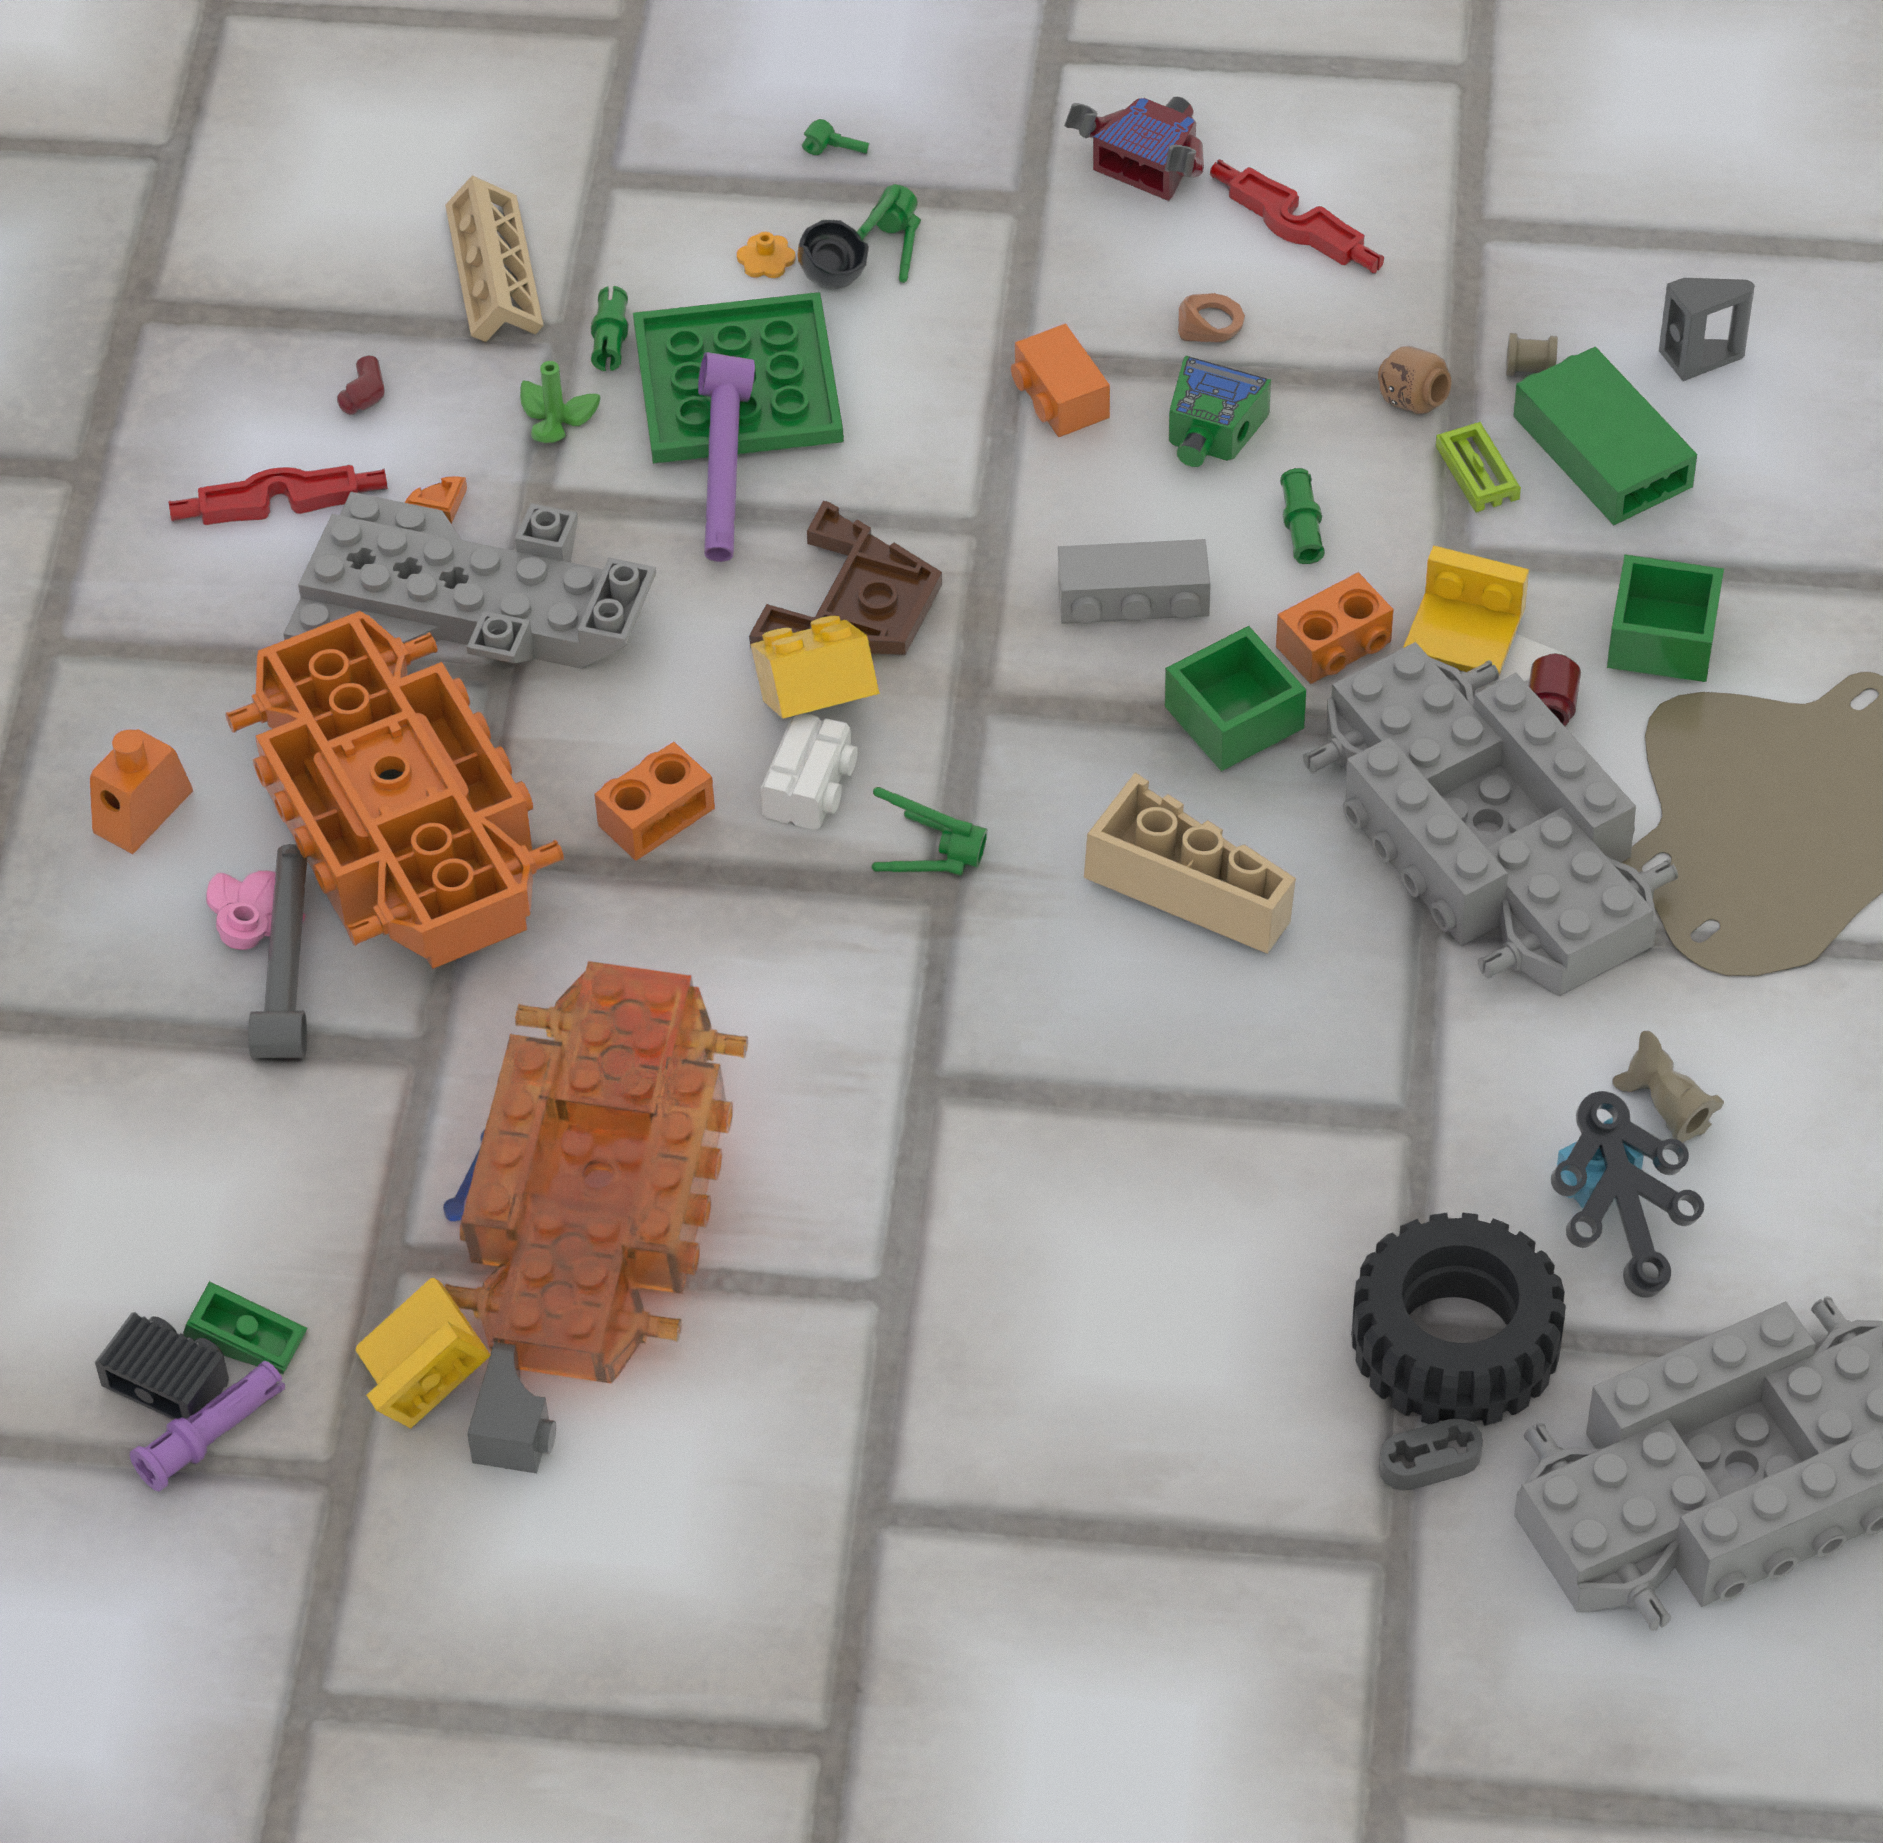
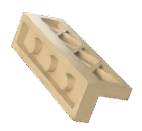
M472 175L445 204L470 334L472 337L487 342L507 322L536 335L544 324L517 195ZM492 203L503 208L504 216ZM497 231H498V232L502 235V237L510 244L511 249H510L509 246L500 238V236L497 234ZM504 264H505V265L510 269V271L517 277V281H516L515 278L506 270V268L504 267ZM511 297L523 310L512 306Z

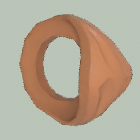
M1216 293L1192 294L1185 297L1180 304L1178 332L1180 338L1184 341L1224 342L1230 340L1242 329L1245 315L1240 304L1227 296ZM1205 308H1218L1229 314L1232 323L1226 328L1216 329L1202 318L1199 311Z

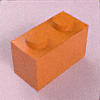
M1066 323L1015 342V363L1011 365L1013 380L1020 391L1026 390L1033 400V406L1038 418L1042 422L1047 421L1058 437L1110 418V384Z

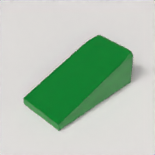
M209 1281L185 1325L183 1335L186 1338H192L194 1341L197 1338H205L214 1343L225 1357L258 1366L263 1361H267L280 1374L284 1375L308 1328Z

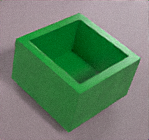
M1625 554L1611 628L1607 668L1707 682L1724 568Z
M1250 626L1165 668V708L1220 771L1305 728L1306 688Z

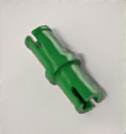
M609 286L600 290L598 293L597 315L594 316L591 322V335L594 338L591 362L595 368L601 371H606L608 357H611L610 370L614 371L619 368L622 359V342L628 336L629 324L625 318L628 295L625 290L618 286H613L611 300H608Z
M1293 468L1284 472L1280 477L1286 505L1282 514L1283 522L1291 533L1294 559L1301 564H1312L1321 560L1325 554L1319 524L1322 521V512L1319 504L1314 501L1311 474L1306 469Z

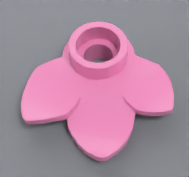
M274 871L254 872L249 874L243 882L225 873H218L209 882L206 892V903L217 914L216 929L221 940L227 946L238 950H246L255 947L264 936H270L275 885Z

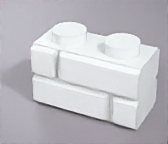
M805 713L791 717L760 789L762 815L766 819L786 824L791 821L795 826L817 831L821 827L826 813L834 814L836 812L842 792V786L839 782L842 775L850 776L852 774L858 753L857 746L851 745V728L847 723L827 718L822 721L818 716Z

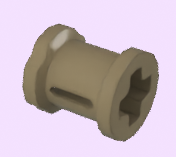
M1509 333L1506 376H1514L1516 372L1540 373L1556 365L1558 337L1550 335L1548 340H1532L1518 338L1517 333Z

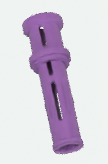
M263 1361L249 1372L248 1375L234 1383L194 1415L187 1419L182 1417L179 1419L175 1418L166 1425L167 1431L145 1448L137 1446L130 1451L131 1462L139 1476L153 1490L158 1492L168 1486L169 1477L189 1462L197 1464L203 1460L207 1453V1446L213 1443L214 1440L226 1431H229L266 1401L285 1390V1383L281 1381L283 1379L272 1364Z

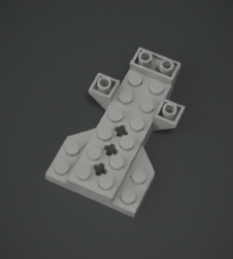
M350 492L340 515L331 514L298 584L300 600L283 635L284 640L361 611L369 615L394 638L400 637L403 643L430 632L435 642L446 640L467 645V654L510 663L537 659L583 669L626 646L656 576V567L614 558H608L604 569L571 563L578 522V514L573 511L531 503L515 537L517 551L463 541L442 510Z

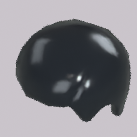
M821 220L807 227L802 234L798 244V262L806 277L821 287L839 289L850 285L862 274L867 265L869 246L861 240L860 235L854 228L841 220Z

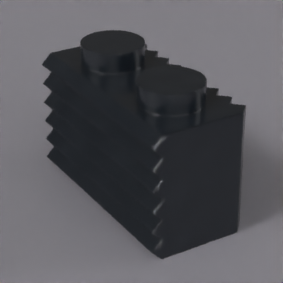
M136 1312L130 1314L95 1361L102 1387L173 1420L181 1417L187 1419L197 1413L206 1404L220 1395L223 1388L227 1387L229 1382L224 1355L214 1343L205 1338H197L195 1341L192 1338H186L182 1333L177 1334L174 1327L164 1319L152 1316L148 1320L145 1316L140 1317Z

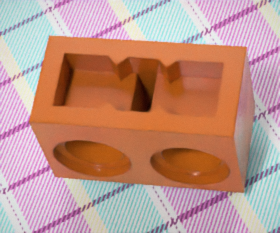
M1357 572L1277 614L1276 647L1302 676L1312 684L1327 675L1339 673L1346 665L1367 654L1379 652L1386 644L1390 643L1392 639L1394 609Z
M675 742L670 743L658 752L647 755L640 764L619 778L609 780L599 791L594 793L598 826L635 861L715 809L712 776Z

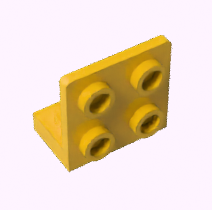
M1433 545L1427 561L1425 594L1403 648L1416 642L1430 658L1464 672H1468L1490 660L1492 665L1496 666L1500 676L1525 611L1529 569Z
M430 1278L367 1335L355 1349L378 1384L366 1395L376 1411L410 1429L491 1356L446 1288L435 1278Z

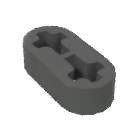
M1448 1419L1395 1434L1382 1444L1379 1458L1380 1476L1387 1485L1404 1491L1466 1475L1474 1471L1480 1463L1483 1446L1482 1434L1476 1425L1464 1419ZM1456 1440L1460 1447H1466V1452L1458 1454L1454 1447H1448V1442ZM1404 1455L1408 1462L1414 1461V1466L1405 1469L1402 1462H1395L1396 1456Z

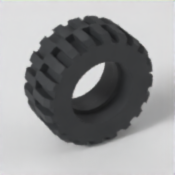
M1462 1212V1218H1448L1447 1213L1430 1215L1429 1222L1422 1224L1418 1219H1415L1400 1226L1399 1236H1396L1393 1232L1387 1234L1376 1244V1253L1372 1252L1366 1256L1360 1267V1278L1356 1280L1351 1331L1352 1348L1356 1350L1355 1361L1360 1373L1366 1378L1370 1377L1369 1387L1381 1399L1385 1400L1389 1396L1393 1398L1392 1408L1406 1416H1409L1411 1412L1422 1415L1421 1422L1427 1424H1434L1448 1419H1464L1470 1422L1482 1420L1483 1425L1487 1426L1501 1422L1503 1412L1508 1411L1511 1415H1516L1529 1407L1530 1396L1533 1398L1541 1396L1549 1385L1550 1375L1556 1372L1560 1358L1565 1320L1564 1287L1561 1278L1554 1274L1555 1265L1547 1253L1542 1250L1535 1253L1536 1242L1521 1231L1517 1235L1509 1232V1224L1494 1218L1491 1223L1478 1220V1214ZM1457 1297L1470 1299L1489 1307L1501 1317L1507 1326L1496 1335L1485 1340L1471 1343H1456L1428 1334L1409 1315L1416 1308L1429 1301Z

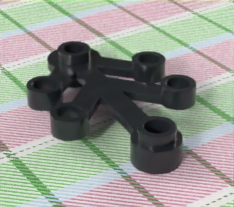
M1606 1091L1594 1092L1585 1097L1578 1106L1576 1123L1581 1135L1568 1158L1561 1162L1552 1172L1551 1184L1553 1189L1562 1196L1577 1194L1587 1181L1585 1168L1600 1146L1606 1169L1582 1211L1575 1214L1568 1222L1566 1236L1574 1246L1586 1248L1594 1244L1602 1233L1601 1221L1615 1198L1632 1254V1258L1623 1270L1625 1285L1637 1296L1652 1297L1657 1295L1669 1283L1671 1267L1665 1256L1654 1249L1639 1195L1666 1211L1670 1219L1680 1226H1690L1695 1223L1704 1212V1202L1695 1191L1682 1190L1677 1192L1628 1162L1623 1145L1625 1144L1652 1159L1654 1167L1660 1173L1674 1175L1688 1162L1689 1152L1685 1144L1677 1139H1666L1664 1141L1658 1139L1630 1121V1111L1620 1097ZM1604 1109L1612 1115L1613 1123H1602L1597 1117V1110ZM1669 1149L1675 1152L1678 1157V1164L1673 1165L1666 1162L1663 1158V1150ZM1567 1170L1574 1173L1577 1178V1185L1570 1186L1565 1184L1561 1178V1171ZM1685 1200L1689 1202L1693 1207L1694 1214L1687 1216L1681 1213L1678 1208V1201ZM1576 1223H1587L1592 1229V1236H1581L1576 1230ZM1649 1262L1654 1264L1658 1269V1278H1650L1645 1275L1642 1269L1643 1263Z

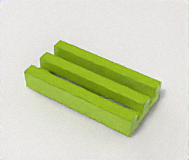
M1481 422L1436 435V448L1475 513L1483 511L1485 503L1490 502L1493 507L1502 505V500L1505 497H1508L1511 502L1520 499L1521 487ZM1472 437L1500 485H1494L1484 468V463L1479 455L1474 452L1466 438Z

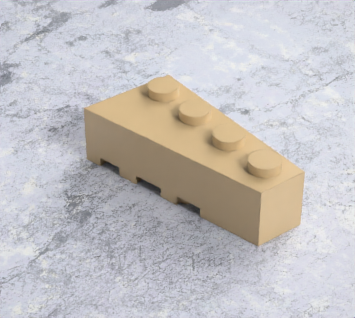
M1135 772L1087 833L1084 878L1268 954L1291 922L1296 878L1245 844L1238 847L1234 846L1223 838V830L1208 820L1201 824L1183 812V803L1169 794L1163 798L1148 789L1149 781Z

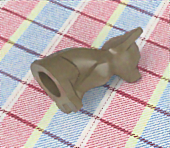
M1643 1031L1639 1037V1049L1630 1060L1628 1071L1616 1075L1612 1079L1613 1085L1621 1091L1627 1092L1650 1089L1654 1106L1665 1120L1666 1127L1671 1131L1673 1139L1684 1143L1696 1135L1704 1134L1712 1125L1709 1121L1712 1114L1722 1108L1724 1101L1718 1095L1710 1096L1691 1078L1674 1071V1063L1669 1054L1662 1049L1658 1038L1651 1031Z

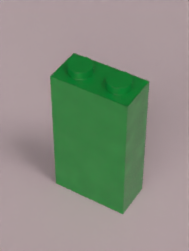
M1596 346L1578 355H1571L1561 363L1540 373L1531 374L1516 383L1513 417L1613 526L1693 488L1698 454Z

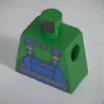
M1185 355L1169 412V442L1178 447L1177 457L1187 466L1199 467L1203 464L1207 455L1226 461L1234 459L1270 413L1271 379Z

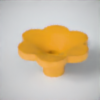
M766 231L750 237L747 245L739 248L737 251V261L744 265V272L753 278L763 275L769 278H778L785 273V267L793 265L796 260L795 251L788 247L786 238L779 235L774 236Z

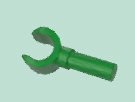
M818 119L813 121L804 132V136L807 138L802 143V148L812 155L822 154L828 145L867 154L870 143L841 136V134L835 133L833 126L824 119Z

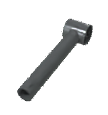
M286 844L277 850L264 1011H251L249 1015L248 1041L252 1059L305 1058L306 1014L304 1010L296 1011L307 857L304 858L301 855L296 844Z

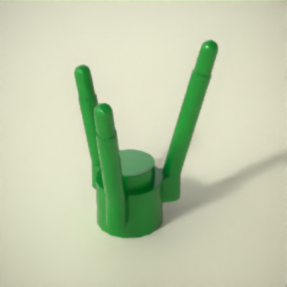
M893 184L883 191L876 206L857 230V233L863 241L875 225L886 233H896L900 230H905L899 271V281L905 283L908 280L915 232L921 223V219L914 214L918 205L917 197L907 187Z
M881 787L873 789L874 796L904 809V816L907 819L941 831L939 853L947 855V860L874 862L871 866L874 872H949L962 876L965 865L979 867L986 845L987 828L952 818Z

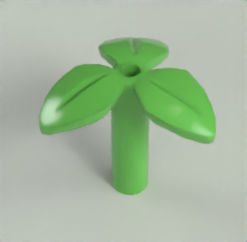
M546 361L540 366L542 387L523 380L520 387V400L524 411L529 417L539 420L545 419L533 425L531 437L538 442L554 443L566 436L561 423L581 426L596 412L601 398L599 394H585L576 396L564 404L559 365L554 361Z

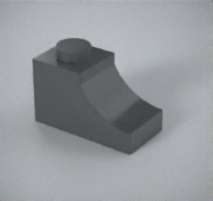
M494 1341L467 1436L472 1463L537 1473L542 1454H550L553 1449L556 1436V1421L549 1420L546 1397L533 1395L521 1383L516 1344Z

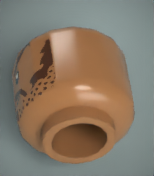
M1402 346L1392 352L1382 362L1378 371L1380 391L1384 400L1394 407L1416 414H1427L1443 404L1451 389V376L1444 359L1437 354L1412 346Z

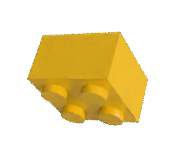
M827 616L816 619L810 623L811 629L792 633L791 628L772 630L762 635L763 641L750 644L763 702L783 719L880 694L867 635L847 620L840 621L839 616Z

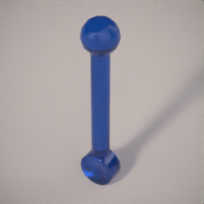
M489 1127L481 1132L480 1141L482 1144L455 1197L448 1199L443 1205L444 1215L447 1220L455 1222L465 1216L464 1201L491 1148L497 1147L500 1143L501 1135L497 1129Z

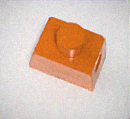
M127 729L118 732L112 740L113 750L92 770L90 775L91 814L94 834L134 854L193 792V788L176 751L171 746L139 729Z

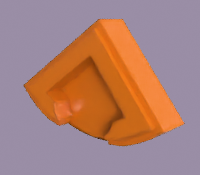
M466 477L441 478V483L431 485L423 490L419 487L408 496L405 503L442 510L452 524L467 491Z

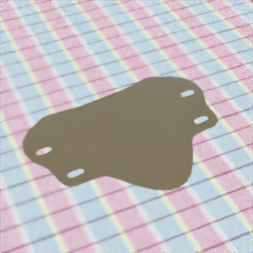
M1859 672L1849 675L1821 698L1806 704L1717 692H1696L1678 695L1659 704L1649 717L1645 733V744L1649 769L1661 804L1662 818L1655 829L1632 846L1631 857L1621 863L1641 872L1643 865L1657 854L1667 853L1670 855L1671 865L1674 864L1676 867L1678 879L1654 890V908L1657 910L1672 944L1695 964L1726 976H1758L1811 963L1823 953L1863 908L1883 893V676L1873 672ZM1870 688L1878 692L1879 696L1864 709L1856 710L1851 707L1850 702L1864 690ZM1705 921H1718L1720 924L1719 930L1707 940L1697 943L1691 939V933Z

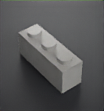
M1206 539L1058 546V586L1061 623L1139 621L1143 619L1209 616L1210 576Z

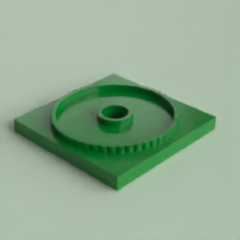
M820 292L633 313L653 464L708 458L711 397L702 396L698 393L700 366L705 352L754 360V384L748 402L740 401L738 454L844 442L843 425Z

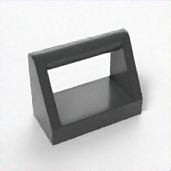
M1681 278L1667 284L1659 352L1682 381L1733 363L1745 356L1755 287L1751 281L1743 279ZM1732 306L1728 340L1704 339L1707 315Z

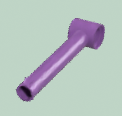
M705 352L698 380L699 395L711 397L706 501L707 522L705 525L704 555L709 560L723 562L730 560L734 555L740 401L748 402L750 398L755 364L753 359Z

